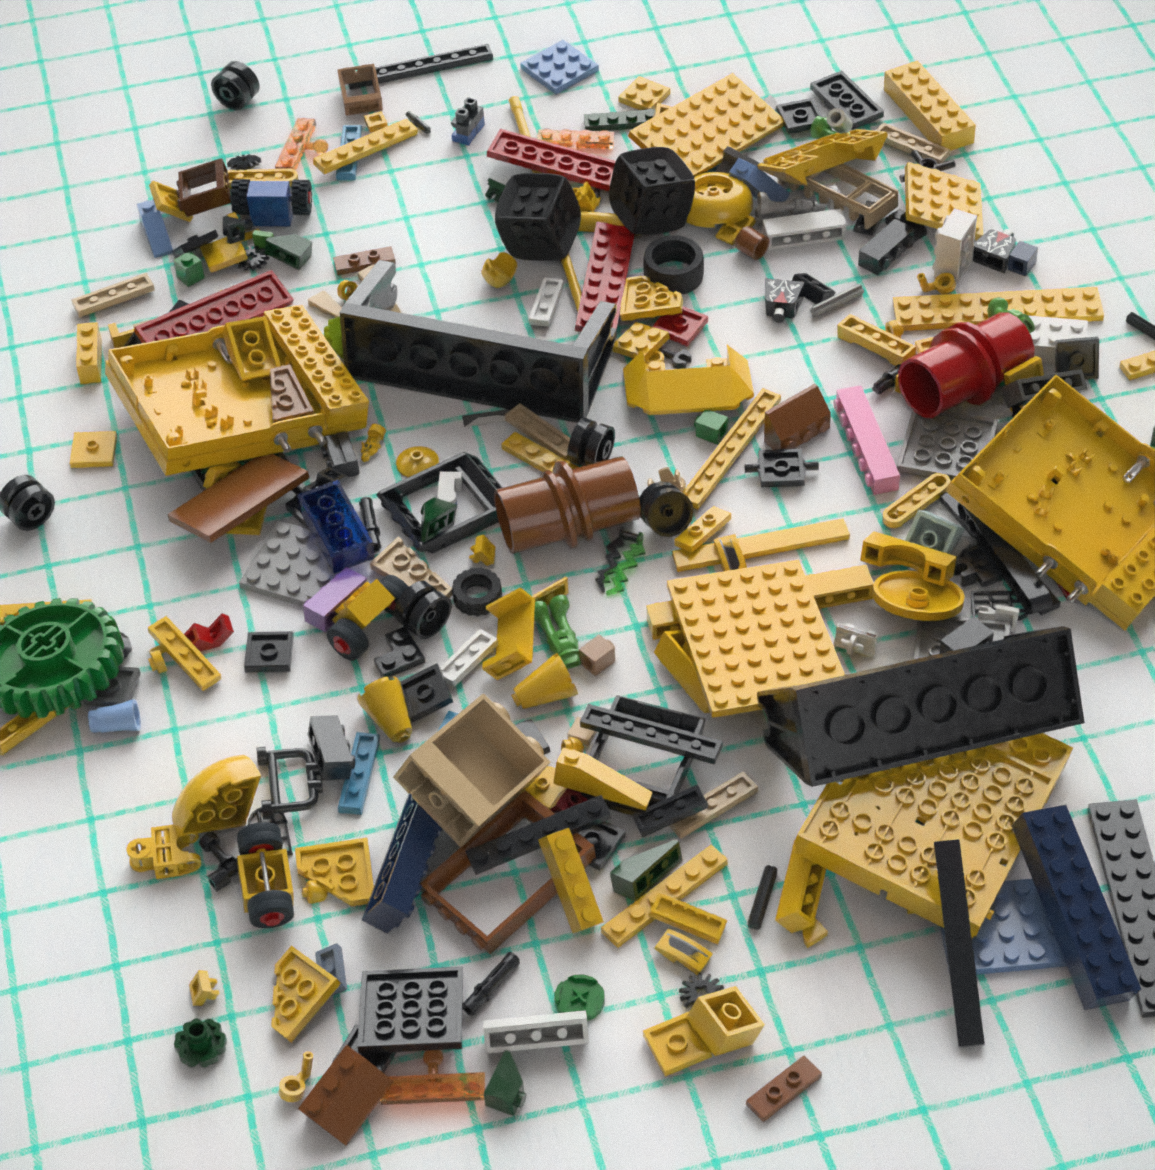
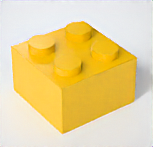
M736 986L698 997L686 1016L714 1056L753 1045L765 1026L764 1022Z

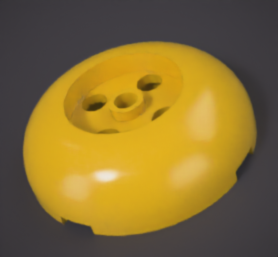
M708 172L694 176L695 193L691 211L687 217V223L706 228H715V224L726 223V226L742 221L751 213L753 209V196L750 188L743 181L722 172Z

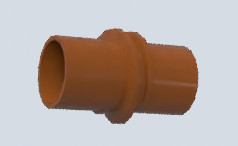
M623 456L571 469L565 461H558L554 464L553 473L550 470L541 472L540 478L494 491V502L499 525L505 543L512 554L565 540L570 549L577 548L578 536L580 535L589 542L593 540V532L639 520L641 516L637 486L630 466Z

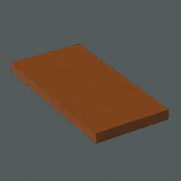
M273 454L256 457L168 513L169 522L212 543L310 478L307 470Z

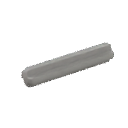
M857 284L812 306L810 312L813 317H818L862 295L864 289L861 284Z

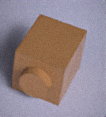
M597 635L579 649L581 665L594 676H597L615 662L614 644L610 640L604 639L601 635Z

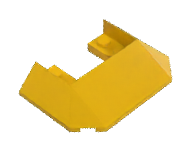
M863 129L850 130V135L849 133H835L769 156L763 160L764 164L759 163L757 166L759 170L785 182L807 186L805 177L854 159L876 161L888 134L883 131Z
M728 344L727 358L715 357L706 359V367L666 370L665 362L659 363L654 361L645 363L642 350L623 368L627 406L632 408L638 406L643 409V413L648 415L703 412L705 410H735L740 406V402L754 397L748 360Z

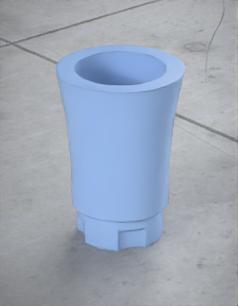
M135 699L88 712L89 727L93 733L140 731L141 718Z

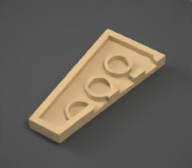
M399 536L370 562V568L384 577L394 575L403 580L408 586L418 581H426L448 598L453 595L452 588L436 572H432L428 568V564L423 560L421 561L410 547L407 548Z

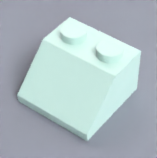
M918 510L905 541L950 554L961 540L965 528L928 511Z

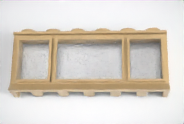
M843 163L805 177L807 186H803L806 198L812 197L815 191L819 193V203L827 204L830 198L834 200V209H841L843 211L844 206L848 207L849 218L852 221L859 217V213L864 215V228L867 230L898 207L897 189ZM777 178L779 185L782 186L786 183L785 181ZM789 183V188L795 191L799 188V184Z

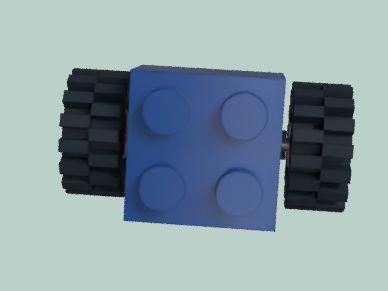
M233 179L230 191L231 209L237 215H250L253 226L291 227L293 215H310L311 213L310 180H293L290 191L289 181Z

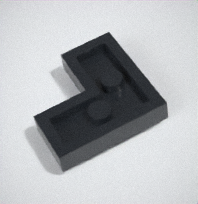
M405 627L385 634V640L392 651L374 658V665L381 676L388 678L425 663L423 653Z

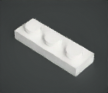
M543 278L529 317V324L550 326L564 287L563 280Z
M479 629L441 666L446 683L455 687L498 646V639Z

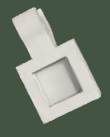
M997 604L996 610H993L989 606L980 605L978 619L1010 621V632H1015L1020 608Z

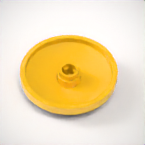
M909 570L894 571L881 575L875 580L872 592L874 601L886 611L904 618L922 621L944 620L958 615L963 609L965 599L962 589L949 580L944 586L922 580V575L918 571Z

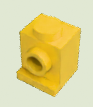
M585 182L583 187L573 188L580 210L588 211L593 209L596 195L589 183Z

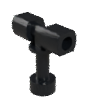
M209 832L200 839L199 845L205 852L211 851L220 862L218 870L208 875L210 885L218 892L231 883V877L238 874L237 858L233 855L227 856L219 846L220 838L215 832Z

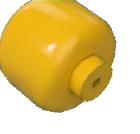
M313 880L307 881L305 888H302V897L306 898L310 904L322 902L328 895L325 887Z

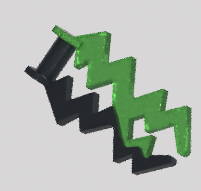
M621 527L619 537L606 546L610 554L605 555V559L610 567L597 571L600 577L595 578V581L601 591L605 592L603 583H611L607 575L615 573L616 576L611 578L616 587L606 591L607 596L624 591L621 583L628 582V578L623 571L638 567L634 557L646 554L643 547L644 535L642 532L635 534L625 531L624 527ZM624 540L635 542V544L629 545L632 550L622 552L626 561L617 564L615 560L621 558V555L616 548L624 547Z

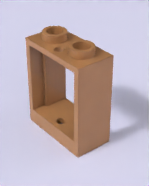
M374 64L337 69L346 116L383 110L382 97ZM372 80L374 93L347 97L345 84Z

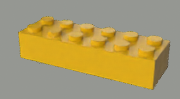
M918 60L885 71L884 91L928 141L948 148L950 151L974 143L976 124Z

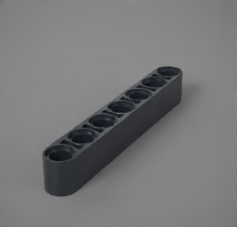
M958 503L959 516L979 545L982 544L1002 572L1003 579L1026 612L1033 614L1052 607L1053 601L1049 591L1022 553L962 504Z

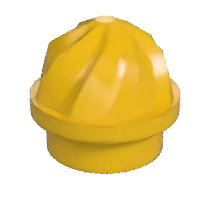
M569 737L568 740H562L561 751L564 747L581 753L584 752V746L579 739Z

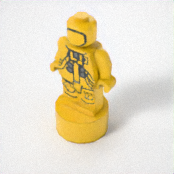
M371 424L367 432L368 439L366 442H361V460L363 462H368L370 456L376 454L378 449L381 448L379 442L383 440L386 429L379 424Z

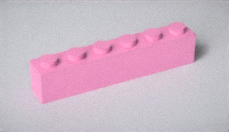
M862 386L837 390L836 399L833 400L834 409L836 412L839 411L841 426H845L847 440L852 442V451L854 456H857L859 459L860 471L865 473L867 487L871 488L873 495L899 490L900 474Z

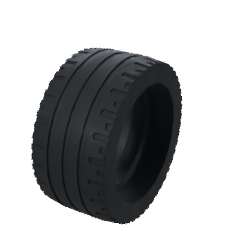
M671 235L660 237L651 242L645 250L643 258L644 276L648 277L653 283L659 282L667 286L669 291L673 293L675 291L682 295L690 293L701 284L703 279V251L698 243L684 236ZM670 261L683 262L689 265L677 270L659 267V265Z

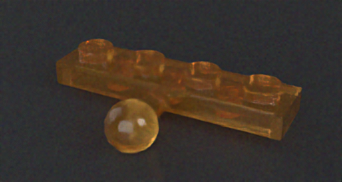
M297 118L278 158L275 169L296 170L305 150H314L318 154L327 152L329 146L326 140L317 139L315 142H309L317 125L315 119Z
M546 128L538 130L537 139L579 150L578 148L613 149L615 132L606 130H551Z
M428 1050L423 1054V1061L428 1066V1075L388 1076L394 1083L380 1102L381 1105L484 1100L485 1072L438 1074V1066L442 1064L444 1059L443 1052L441 1050Z

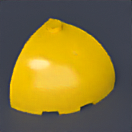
M236 755L219 760L204 768L187 783L179 794L172 811V822L178 836L245 826L261 778L260 772L249 757Z

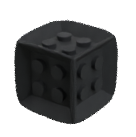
M652 147L627 151L618 156L614 165L609 189L610 205L623 225L633 234L651 235L675 231L684 227L687 223V217L691 211L695 193V179L684 161L670 148Z
M522 173L513 175L508 180L495 211V225L506 250L512 257L523 260L555 261L564 259L573 245L581 222L580 206L570 183L565 177L556 174Z

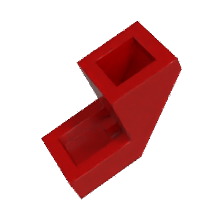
M221 613L209 627L193 623L184 635L202 652L220 647L232 635L234 630L229 615Z

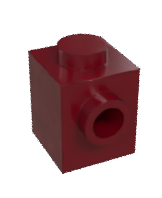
M565 788L558 794L549 810L556 814L588 799L580 791Z

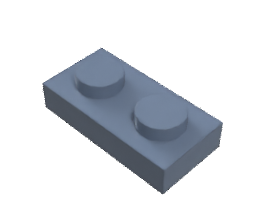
M336 943L315 952L316 964L341 982L340 986L331 996L346 991L347 982L342 947Z

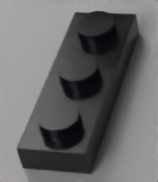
M696 785L647 807L646 811L640 810L632 814V818L643 838L709 807L699 786Z

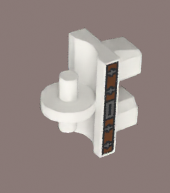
M839 623L836 627L833 646L846 649L849 655H853L855 652L872 658L875 653L878 635L872 630L863 631L857 629L855 625Z

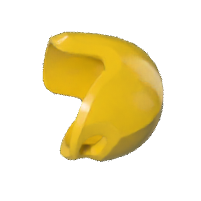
M500 252L494 260L486 259L481 274L484 280L492 287H504L515 275L518 268L517 261L510 254Z

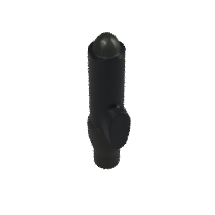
M410 111L406 112V117L409 118L413 125L419 127L426 134L431 132V128L417 115Z

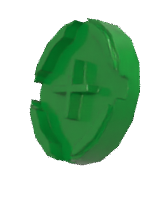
M588 975L569 976L567 980L561 981L554 992L555 1007L558 1013L586 1011L587 1021L598 1016L605 1005L603 987L595 978Z

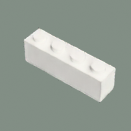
M841 209L763 219L762 234L769 238L768 250L846 239V222Z
M586 1011L483 1021L486 1054L504 1052L505 1050L519 1051L589 1044Z

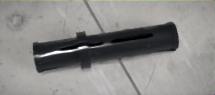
M363 497L359 501L364 525L363 537L367 541V550L371 553H376L381 549L379 540L380 528L376 524L373 500L370 497Z
M508 952L484 981L474 987L473 993L463 1002V1011L466 1014L473 1016L485 1001L488 1002L493 997V992L520 964V959L514 953Z

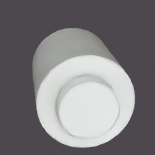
M834 108L827 115V123L836 132L847 133L851 130L853 125L852 119L842 109Z

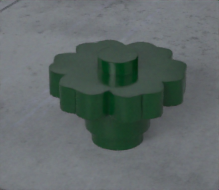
M195 1018L191 1022H186L183 1025V1031L175 1034V1051L178 1053L180 1061L191 1068L197 1064L203 1068L210 1066V1064H215L218 1061V1055L226 1051V1034L222 1032L221 1024L210 1018L205 1021Z

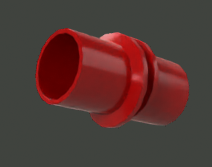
M1000 312L976 325L970 322H957L934 336L928 349L901 363L898 370V383L901 394L908 406L924 418H934L964 401L972 405H981L992 398L996 387L1004 381V373L1034 357L1035 348L1032 336L1026 325L1018 317L1008 312Z

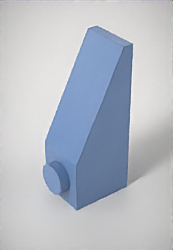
M741 158L737 159L729 171L730 176L743 181L750 188L752 196L755 198L758 197V192L767 193L769 199L774 202L786 201L790 196L786 189L766 173L759 170L756 165Z
M154 199L136 204L140 222L154 258L172 254L173 248L161 212L157 210Z

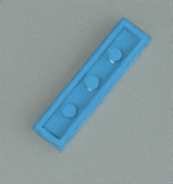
M343 125L340 146L361 138L362 125ZM358 160L337 169L336 180H356Z
M356 732L351 755L355 757V768L351 769L350 779L344 780L338 804V813L362 815L378 751L380 734Z

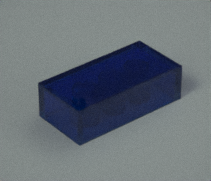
M339 480L297 495L300 513L334 574L344 570L346 567L351 568L375 558L373 541Z

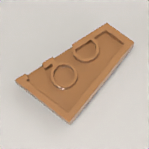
M291 365L270 369L273 423L313 415L314 410Z

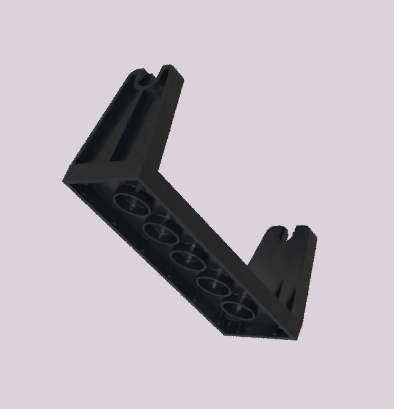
M379 260L339 312L344 366L353 379L512 410L518 404H522L536 415L578 423L582 418H587L617 335V328H611L617 313V305L604 301L599 302L572 345L394 312L391 310L397 300V285L391 282L396 274V266L394 262Z
M1064 626L1021 632L1004 636L1003 640L807 684L777 687L757 692L758 707L764 710L768 720V729L762 730L765 745L805 784L811 787L1085 723L1071 628Z

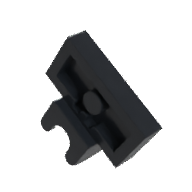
M982 544L963 550L961 553L962 558L956 560L954 576L961 575V587L975 584L976 580H978L983 588L1003 580L1002 572Z

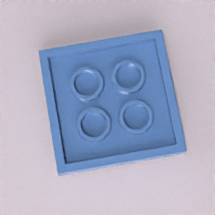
M565 40L557 42L520 63V67L524 72L555 95L599 71L597 63Z

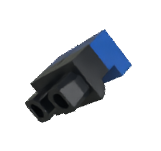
M467 97L464 100V106L455 112V117L451 121V125L456 128L451 135L452 141L469 146L476 137V134L485 125L483 107L477 105L476 99Z

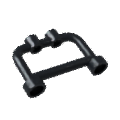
M266 746L256 747L258 766H268L271 800L261 801L263 820L272 819V814L305 811L314 807L318 802L319 793H323L322 780L317 779L320 773L313 754L303 748L266 751ZM303 758L306 763L309 798L301 802L281 803L276 759Z

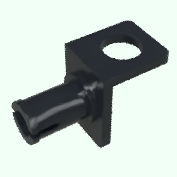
M223 216V235L227 236V243L233 244L245 240V231L253 228L252 220L250 218L240 220Z

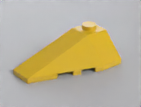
M563 747L556 762L553 784L593 796L602 795L604 799L646 811L653 792L593 757Z

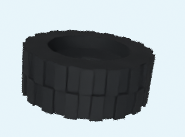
M480 567L470 568L458 574L457 578L453 581L452 594L455 607L468 616L488 615L490 612L486 610V605L502 597L500 578L489 569ZM474 586H484L488 589V594L480 598H471L467 596L466 591Z

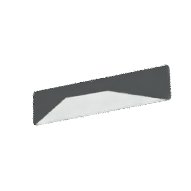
M505 409L463 415L464 427L504 422L505 414L510 410Z

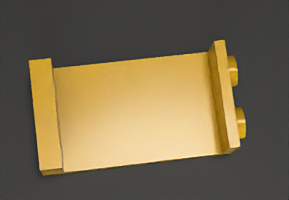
M518 588L486 605V610L498 618V646L496 647V655L482 663V670L497 681L532 663L535 598L522 588Z

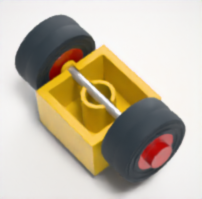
M387 575L380 582L378 579H375L371 584L366 581L335 610L337 615L332 619L335 624L327 631V638L333 649L347 660L354 661L358 659L369 647L368 638L362 629L383 610L394 616L395 606L400 596L409 586L394 575Z
M269 822L247 825L237 834L240 853L237 856V865L244 913L249 912L250 923L255 927H279L290 922L294 917V892L287 850L282 849L281 830L276 824Z

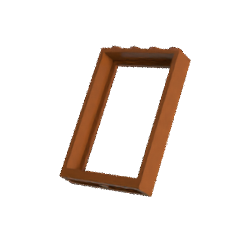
M525 790L420 883L422 885L421 898L428 906L433 905L436 907L443 919L446 921L450 919L462 935L467 934L472 938L473 944L478 949H484L491 954L557 894L553 879L550 878L488 936L441 897L439 893L471 866L465 851L507 834L523 818L532 824L554 813ZM576 833L572 837L585 869L594 858L596 859L594 845L579 833Z

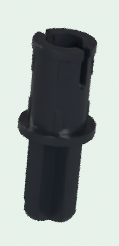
M897 364L891 371L885 372L882 378L873 384L872 390L876 394L880 395L889 387L895 386L896 375L901 364Z

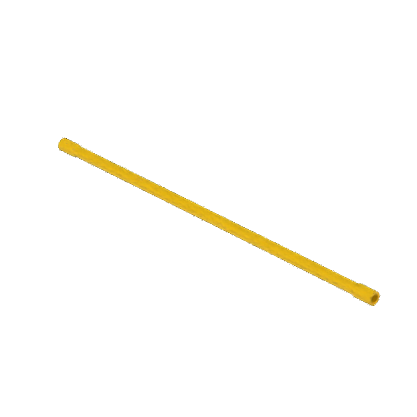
M512 96L509 99V105L514 114L519 133L531 137L518 96ZM532 170V173H542L539 171ZM568 253L564 259H561V263L578 313L582 292Z

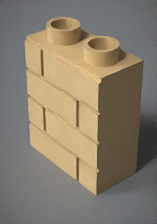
M483 693L411 753L393 778L462 847L525 791L550 764V761L544 756L543 748L539 742L532 737H526L511 722L508 711L501 704L492 702Z

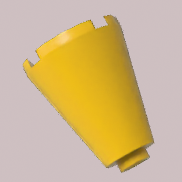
M556 653L513 688L515 693L511 696L517 707L522 706L523 709L576 696L578 691L575 684H572L570 674L561 657Z
M393 676L394 680L382 677L364 687L365 693L362 696L359 693L357 701L392 742L403 743L410 738L412 726L399 679Z

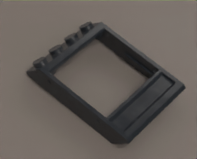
M462 452L382 489L376 495L382 501V507L392 514V520L403 528L402 532L407 537L411 538L413 541L412 545L420 552L426 551L433 554L499 523L494 502V491L503 487L478 457ZM440 472H462L463 483L486 511L437 534L426 542L421 541V524L403 503V497L439 481Z
M616 695L610 710L699 735L703 734L706 721L705 718ZM598 734L589 756L596 760L599 759L609 735ZM684 756L669 790L634 781L653 792L647 807L680 792L692 764V758ZM581 792V794L588 800L597 797ZM604 799L610 810L628 815L642 810Z

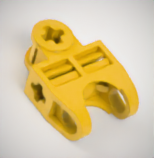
M173 824L151 827V837L137 838L128 843L126 851L130 857V867L136 872L154 870L156 879L178 877L192 873L200 868L201 857L196 853H189L182 849L189 846V844L195 843L199 839V833L178 836Z

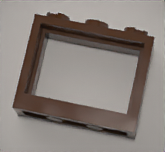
M222 158L178 172L176 184L179 189L177 190L179 200L177 202L180 211L184 210L186 217L231 203L229 173ZM216 181V188L191 195V189Z

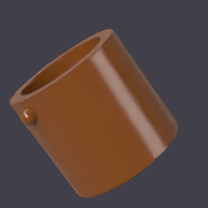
M746 226L738 233L734 245L737 250L754 260H758L767 252L770 241L767 236L750 226Z

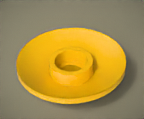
M424 446L407 448L399 454L396 460L398 471L405 477L413 476L439 463L437 453Z

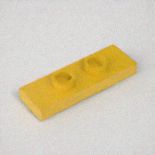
M715 506L711 507L674 539V546L693 553L732 519L731 513Z
M660 892L657 893L648 915L717 945L728 921Z

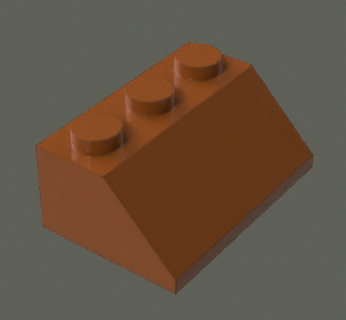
M816 384L809 386L765 411L764 442L772 450L795 449L830 428L831 412Z
M345 1045L299 1106L298 1110L347 1146L394 1081L348 1045Z

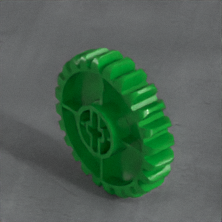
M55 598L48 605H45L44 601H39L35 603L32 609L24 606L18 610L19 615L14 616L10 614L3 618L5 624L0 625V708L3 709L5 714L13 715L18 712L20 718H29L33 712H36L38 719L47 717L51 711H54L56 716L65 713V708L69 706L76 710L82 706L80 701L84 699L92 701L97 698L95 691L107 689L110 686L108 679L115 678L119 673L118 666L123 663L124 659L122 652L124 650V642L115 619L109 616L103 607H95L93 602L84 601L80 604L78 598H71L66 603H63L61 598Z

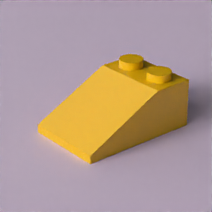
M266 316L225 323L222 335L227 352L241 381L270 376V369L281 367Z

